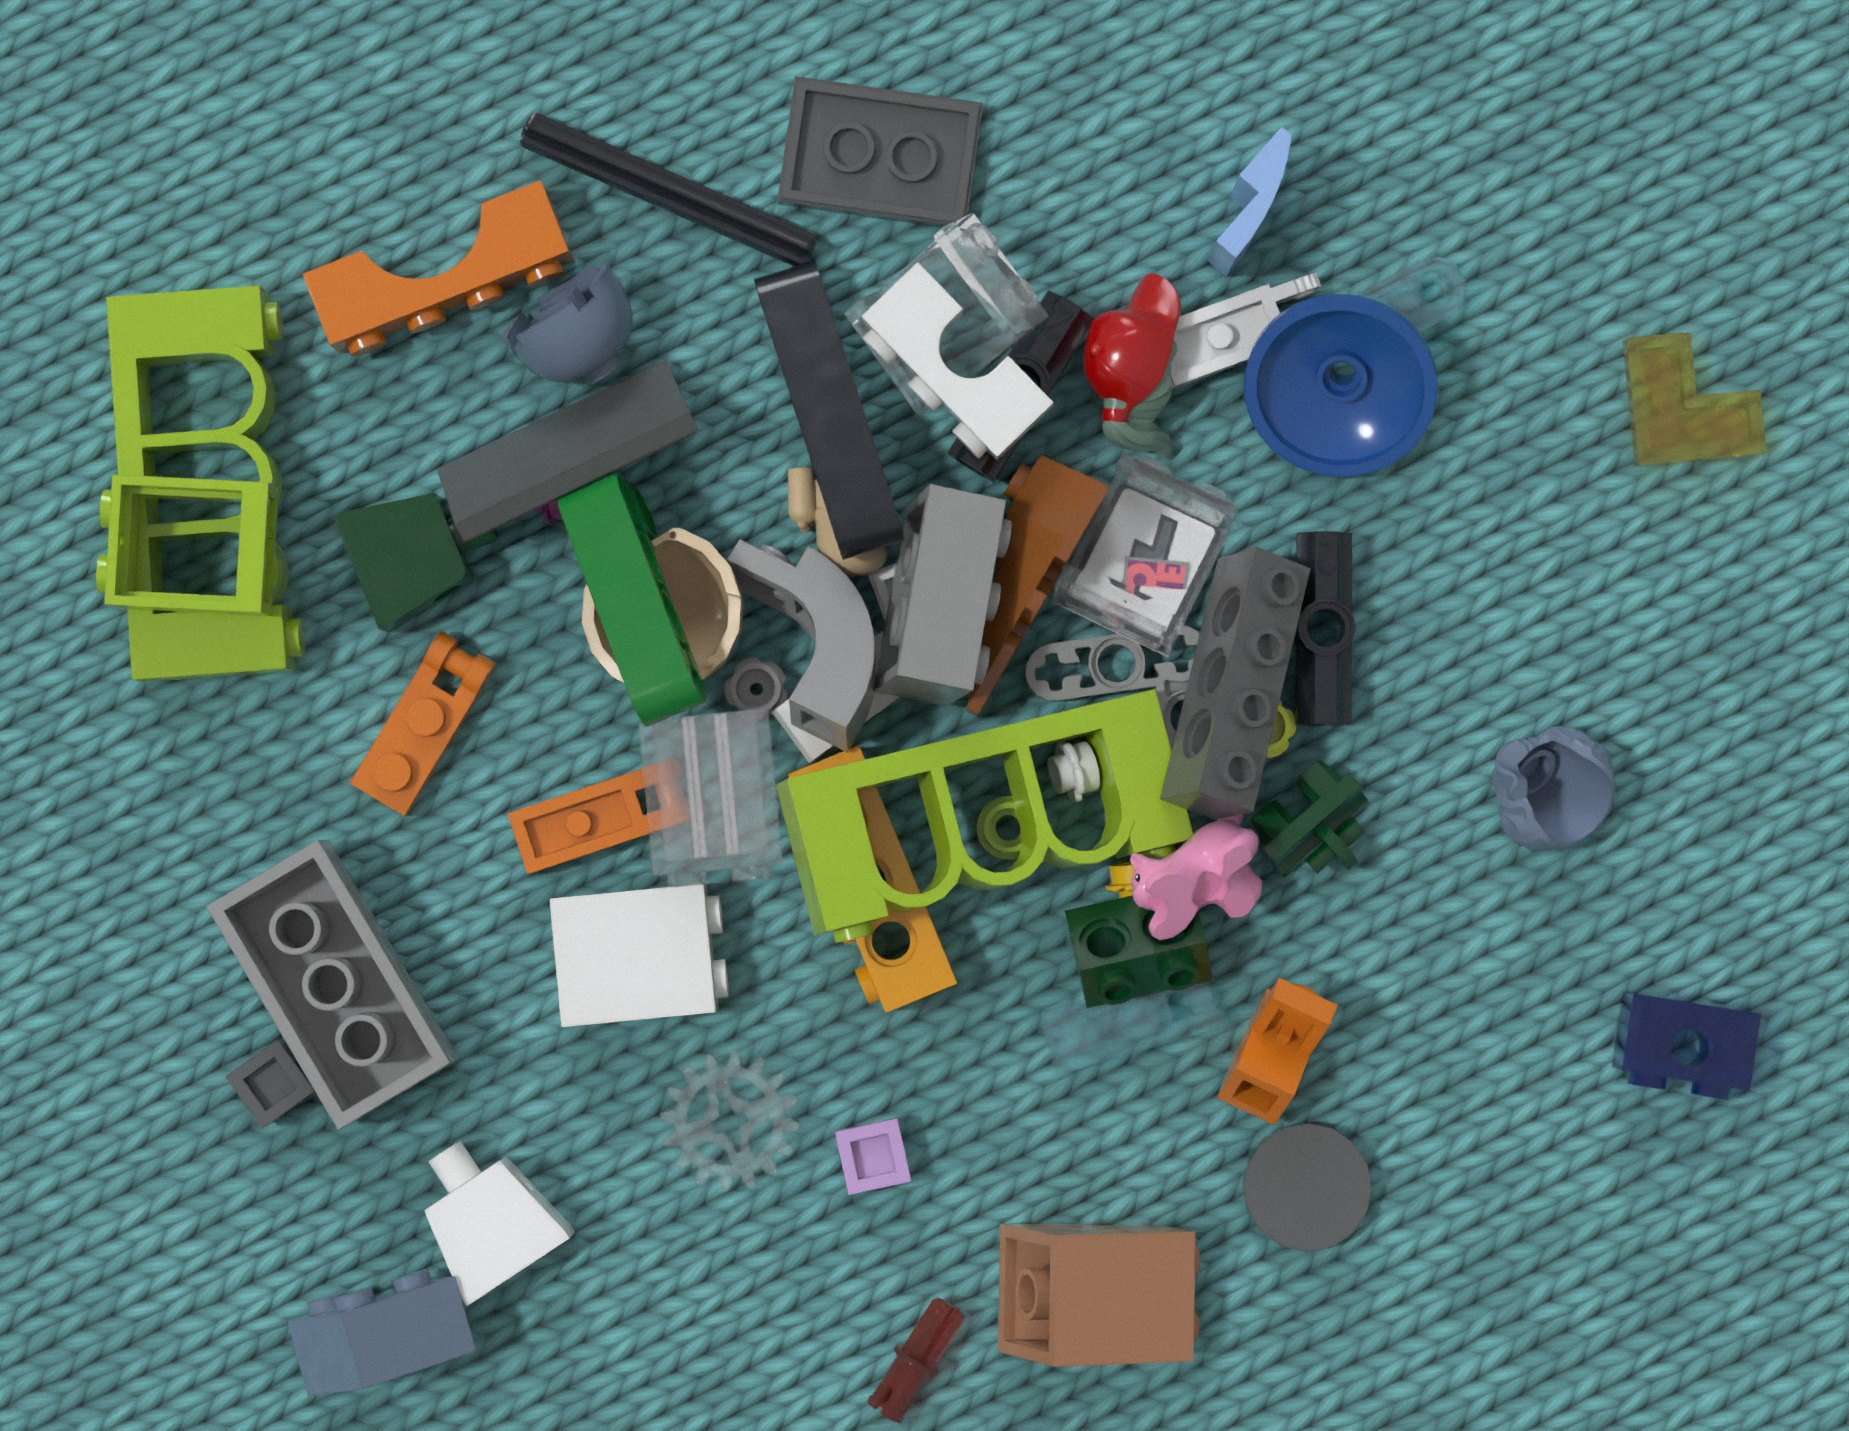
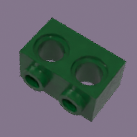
M1132 896L1065 910L1071 947L1087 1009L1105 1004H1122L1132 998L1168 990H1184L1194 984L1212 981L1207 941L1199 912L1196 913L1185 930L1173 938L1159 940L1149 932V924L1155 911L1138 907Z

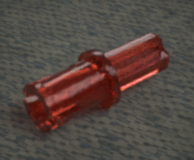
M938 1297L931 1301L905 1344L898 1343L893 1350L897 1354L896 1358L874 1393L867 1399V1403L874 1409L881 1407L882 1409L879 1413L894 1422H903L905 1414L929 1376H938L940 1370L936 1365L965 1320V1315L958 1307Z

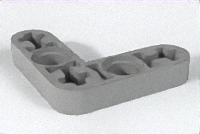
M1177 625L1171 639L1163 645L1152 643L1150 653L1166 651L1171 648L1173 637H1182L1185 647L1196 648L1200 633L1191 627ZM1126 632L1041 646L1028 659L1025 666V680L1028 688L1036 697L1054 702L1154 688L1172 751L1176 730L1172 727L1170 712L1178 701L1184 700L1194 658L1187 662V671L1183 673L1176 672V667L1172 662L1153 664L1152 666L1157 678L1144 679L1145 656L1138 641L1145 639ZM1112 645L1122 646L1133 655L1135 661L1134 670L1127 680L1112 682L1105 679L1100 673L1098 658L1105 648ZM1089 649L1087 669L1095 685L1094 687H1080L1082 674L1063 678L1061 689L1058 691H1050L1049 684L1045 680L1037 681L1035 670L1045 666V656L1057 655L1060 665L1078 664L1080 660L1075 650Z

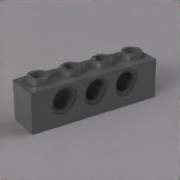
M1259 547L1218 558L1160 800L1212 819L1254 812L1311 568Z

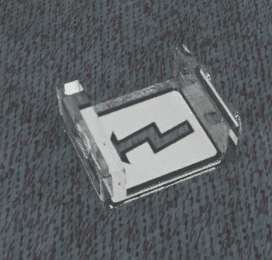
M1122 453L1116 465L1114 480L1072 564H1066L1055 586L1053 603L1169 657L1234 525L1238 507L1229 503V496L1213 485L1196 482L1193 486L1171 476L1172 470L1163 462L1153 457L1138 455L1137 459Z

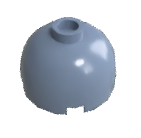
M602 263L599 271L595 265H592L566 278L540 296L537 300L541 306L534 312L535 317L531 321H528L523 312H521L512 320L503 333V339L513 353L532 373L548 381L565 383L586 376L589 382L593 384L607 377L622 363L617 353L629 340L633 324L631 302L621 282L607 263Z

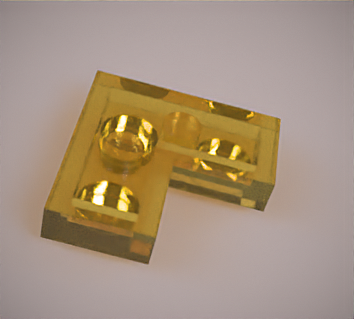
M1690 332L1630 337L1622 341L1635 467L1761 456L1766 453L1760 390L1696 395Z

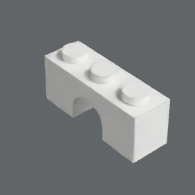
M917 262L861 316L863 323L870 329L862 339L888 366L898 358L915 376L907 384L909 388L930 410L935 412L943 405L960 422L952 432L978 459L988 451L998 461L1053 407L1054 402L1009 356L989 374L979 378H964L954 374L946 367L940 356V344L945 333L963 316V308Z

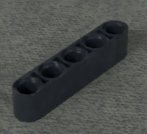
M813 260L755 278L754 283L842 560L904 541L892 496L815 261Z

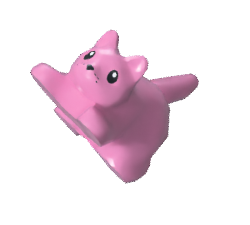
M1244 814L1219 818L1217 821L1201 827L1179 849L1160 860L1148 858L1137 853L1131 855L1130 862L1134 869L1131 883L1133 889L1132 898L1138 907L1155 911L1149 924V932L1153 937L1159 940L1173 938L1185 930L1200 908L1208 904H1216L1223 908L1230 918L1245 916L1257 904L1262 892V880L1252 871L1248 862L1253 859L1258 851L1259 839L1257 833L1252 829L1239 826Z

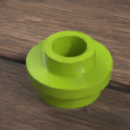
M1012 796L999 797L989 802L980 812L976 825L977 836L982 847L992 856L1004 860L1017 859L1022 846L1021 830L1017 838L1010 841L1001 839L996 832V823L1001 817L1012 816L1018 820Z

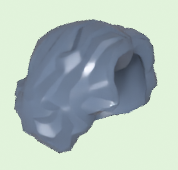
M1557 726L1551 727L1539 736L1508 741L1498 751L1495 767L1492 771V785L1496 788V795L1499 801L1501 828L1519 846H1524L1532 852L1573 848L1597 830L1614 807L1616 787L1609 752L1603 745L1589 738L1583 731H1571Z

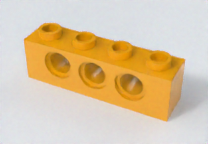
M858 745L850 748L848 753L843 751L789 773L788 776L791 778L865 760L861 747ZM877 787L858 791L875 864L884 872L886 883L893 889L905 894H919V888ZM926 907L914 911L892 912L888 910L889 916L871 921L873 934L876 928L885 922H897L907 929L910 936V946L907 952L899 958L887 959L880 956L873 946V934L843 942L844 945L857 942L866 964L855 969L859 983L868 1004L881 1001L885 1013L957 984Z

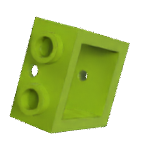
M112 474L111 490H103L100 501L101 527L109 529L107 554L99 555L96 566V587L98 593H105L104 605L117 609L272 617L279 488L269 482ZM140 497L241 503L236 596L135 591Z

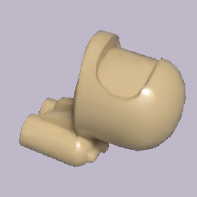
M788 469L789 517L793 522L797 523L801 533H808L812 530L813 526H816L817 552L836 564L848 578L864 577L880 569L887 559L888 550L885 547L842 560L814 469Z

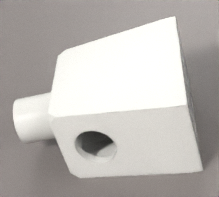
M460 1140L428 1161L449 1194L425 1209V1214L450 1273L456 1277L461 1298L466 1306L568 1240L575 1233L564 1217L507 1157L502 1158L481 1172Z

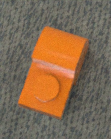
M1279 977L1271 990L1267 988L1256 1007L1234 1053L1217 1098L1275 1125L1293 1099L1308 1059L1331 1025L1338 1005L1320 997L1309 987L1292 984Z

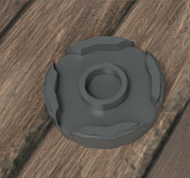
M1310 1122L1282 1126L1263 1138L1248 1160L1242 1183L1246 1209L1260 1231L1282 1247L1305 1252L1331 1248L1352 1235L1367 1214L1372 1191L1368 1164L1356 1145L1335 1129Z

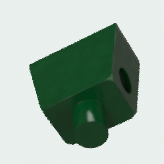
M437 493L373 505L334 515L378 629L385 632L397 629L474 581L475 579L465 553L498 540L497 533L493 529L477 538L464 542L454 524L453 518H450L442 497Z

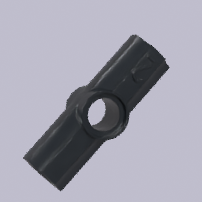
M1048 290L1008 356L1023 371L1031 373L1037 379L1039 388L1048 396L1088 333L1090 325L1095 318L1064 296ZM1022 437L998 461L988 451L978 459L958 438L955 439L947 454L969 470L995 483Z
M1338 531L1296 533V563L1311 569L1294 637L1295 725L1349 726L1352 725V640L1356 628L1354 616L1352 615V533ZM1313 613H1329L1339 623V638L1333 646L1324 647L1317 645L1309 637L1307 624Z

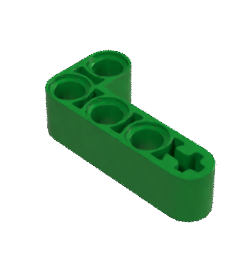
M616 472L558 498V506L627 693L641 722L646 727H649L708 702L705 685L650 542L657 538V531L649 508L640 491L623 475Z

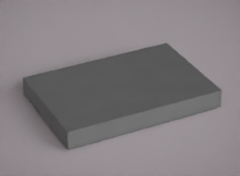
M795 76L777 199L778 205L956 230L967 220L983 103Z

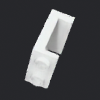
M707 883L549 899L561 1027L714 1013L719 1010L718 998L729 997L726 959L714 960L712 934L723 933L721 901L719 895L708 896Z

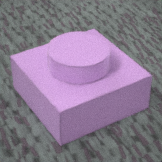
M898 1117L835 1131L848 1195L911 1182Z

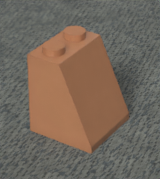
M1000 1224L998 1352L1053 1367L1194 1361V1343L1199 1335V1318L1194 1308L1195 1278L1200 1269V1254L1195 1244V1231L1169 1226Z

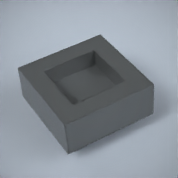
M282 1038L272 1042L226 1076L262 1129L268 1127L315 1093L304 1071Z

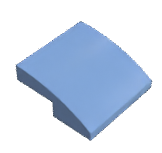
M1283 127L1276 132L1241 172L1230 195L1244 210L1217 239L1207 260L1226 277L1240 261L1253 241L1283 178L1292 136Z

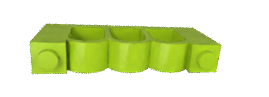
M260 285L106 297L118 475L156 477L154 454L219 449L245 450L256 462L260 476L259 482H269L279 488V506L283 481L278 463L265 447L253 441L266 430L275 413L277 393L272 375L257 358L274 357L273 340H282L283 321L279 302H270V294ZM230 361L242 364L250 373L254 387L252 404L245 416L232 426L215 430L153 434L148 366ZM140 497L135 591L164 593L160 542L239 537L240 514L225 519L159 524L157 498ZM276 542L272 617L192 612L165 613V611L127 609L132 680L150 683L296 672L295 657L304 656L305 653L304 629L301 618L292 619V608L282 604L278 605L287 590L289 575L284 551Z
M1156 690L1140 692L791 777L778 783L776 788L814 936L833 931L835 943H840L873 934L871 921L889 916L888 910L892 912L914 911L943 899L957 882L976 890H996L1010 886L1031 876L1042 862L1061 869H1072L1099 863L1115 854L1117 859L1137 853L1158 860L1171 855L1176 851L1175 844L1187 841L1193 835L1187 809L1160 800L1170 760L1171 747ZM1086 736L1087 743L1095 755L1099 768V790L1105 809L1106 824L1101 839L1091 850L1079 851L1070 848L1054 835L1047 819L1030 749ZM1002 756L1021 830L1022 846L1017 860L1006 872L994 873L979 867L965 850L944 770ZM917 777L936 849L937 868L932 882L922 893L905 894L893 889L882 879L878 871L857 792Z

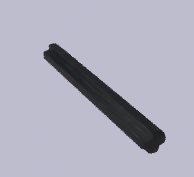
M539 113L532 114L523 127L520 137V145L523 148L792 266L809 262L816 245L814 234Z

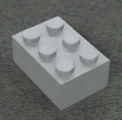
M930 484L906 506L902 525L904 541L899 542L874 692L949 706L973 691L974 683L980 685L983 683L990 656L989 646L981 645L985 620L993 621L995 618L1001 592L1000 583L992 582L996 557L1004 558L1011 536V521L1003 519L1006 500Z

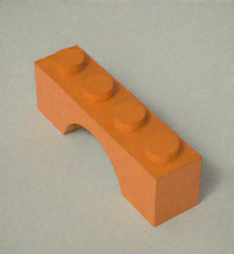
M539 180L481 203L480 227L472 248L456 266L440 275L423 279L399 277L377 266L363 251L351 254L302 275L330 346L338 353L349 350L351 357H356L383 347L387 344L385 335L407 326L410 333H418L438 326L446 321L443 312L467 303L470 310L492 305L505 297L504 288L527 280L529 287H534L557 279L564 274L562 265L574 261L548 192L542 181Z

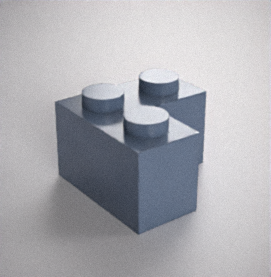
M425 1269L392 1279L393 1292L374 1297L372 1288H366L348 1294L340 1292L307 1302L310 1314L287 1321L307 1395L363 1390L475 1352L476 1349L456 1277L451 1276L431 1280L429 1270Z

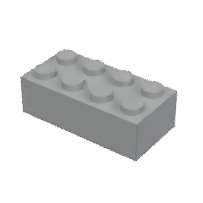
M317 840L206 906L338 1130L352 1124L459 1060L330 840Z

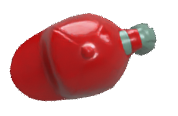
M1154 273L1147 274L1141 279L1125 310H1110L1098 315L1092 321L1085 341L1083 363L1089 384L1096 395L1104 402L1102 427L1108 441L1128 450L1154 451L1163 458L1169 459L1172 455L1171 439L1154 420L1163 411L1171 397V363L1177 353L1174 335L1180 317L1181 302L1177 289L1167 279Z

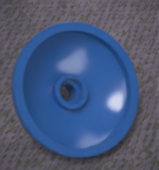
M1332 294L1313 297L1281 312L1263 329L1255 341L1247 361L1244 376V395L1247 410L1255 429L1264 442L1289 463L1303 470L1325 476L1351 477L1365 475L1381 470L1401 459L1424 435L1434 414L1437 400L1438 381L1436 366L1432 353L1420 332L1408 319L1391 307L1376 300L1356 295ZM1345 362L1350 364L1355 371L1348 376H1341L1336 374L1332 367L1337 363Z

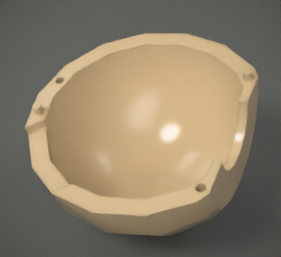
M672 528L651 541L652 548L702 680H705L725 664L741 635L744 600L733 569L709 541L682 528ZM586 584L583 593L582 625L591 653L611 677L623 682Z

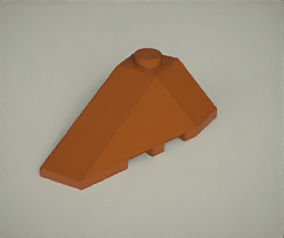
M1042 455L1039 456L1033 468L1021 463L1003 496L1013 501L1006 520H1010L1012 524L1011 536L1004 558H998L993 580L995 583H1000L1001 586L998 609L993 621L985 620L981 645L989 646L990 648L986 676L981 685L974 683L966 709L968 713L975 717H978L1110 488L1094 478Z

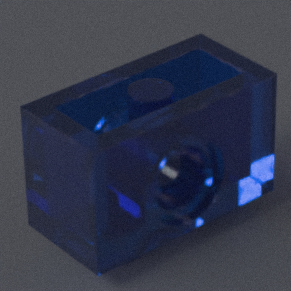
M1623 992L1611 1067L1629 1071L1627 1084L1666 1090L1667 1078L1692 1081L1690 1094L1729 1100L1731 1088L1750 1091L1761 1014ZM1690 1029L1698 1038L1699 1051L1693 1061L1685 1065H1679L1671 1055V1041L1678 1032Z

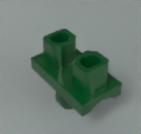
M1317 760L1295 782L1298 789L1312 803L1309 808L1294 820L1280 803L1274 800L1265 805L1250 820L1264 844L1262 849L1265 855L1283 878L1304 860L1316 874L1321 872L1334 859L1347 871H1350L1358 864V860L1348 847L1365 833L1354 817L1370 803L1361 791L1363 790L1362 785L1350 773L1342 777L1321 760Z

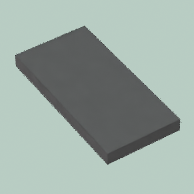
M666 360L439 467L437 472L454 524L465 542L695 434L698 428Z

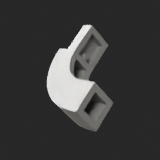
M739 539L729 555L727 563L735 573L740 591L792 617L807 631L815 646L813 658L789 698L791 725L848 753L868 717L873 701L876 680L874 633L868 610L861 595L847 575L836 564L809 546L795 567L779 550L767 545H760L756 548Z

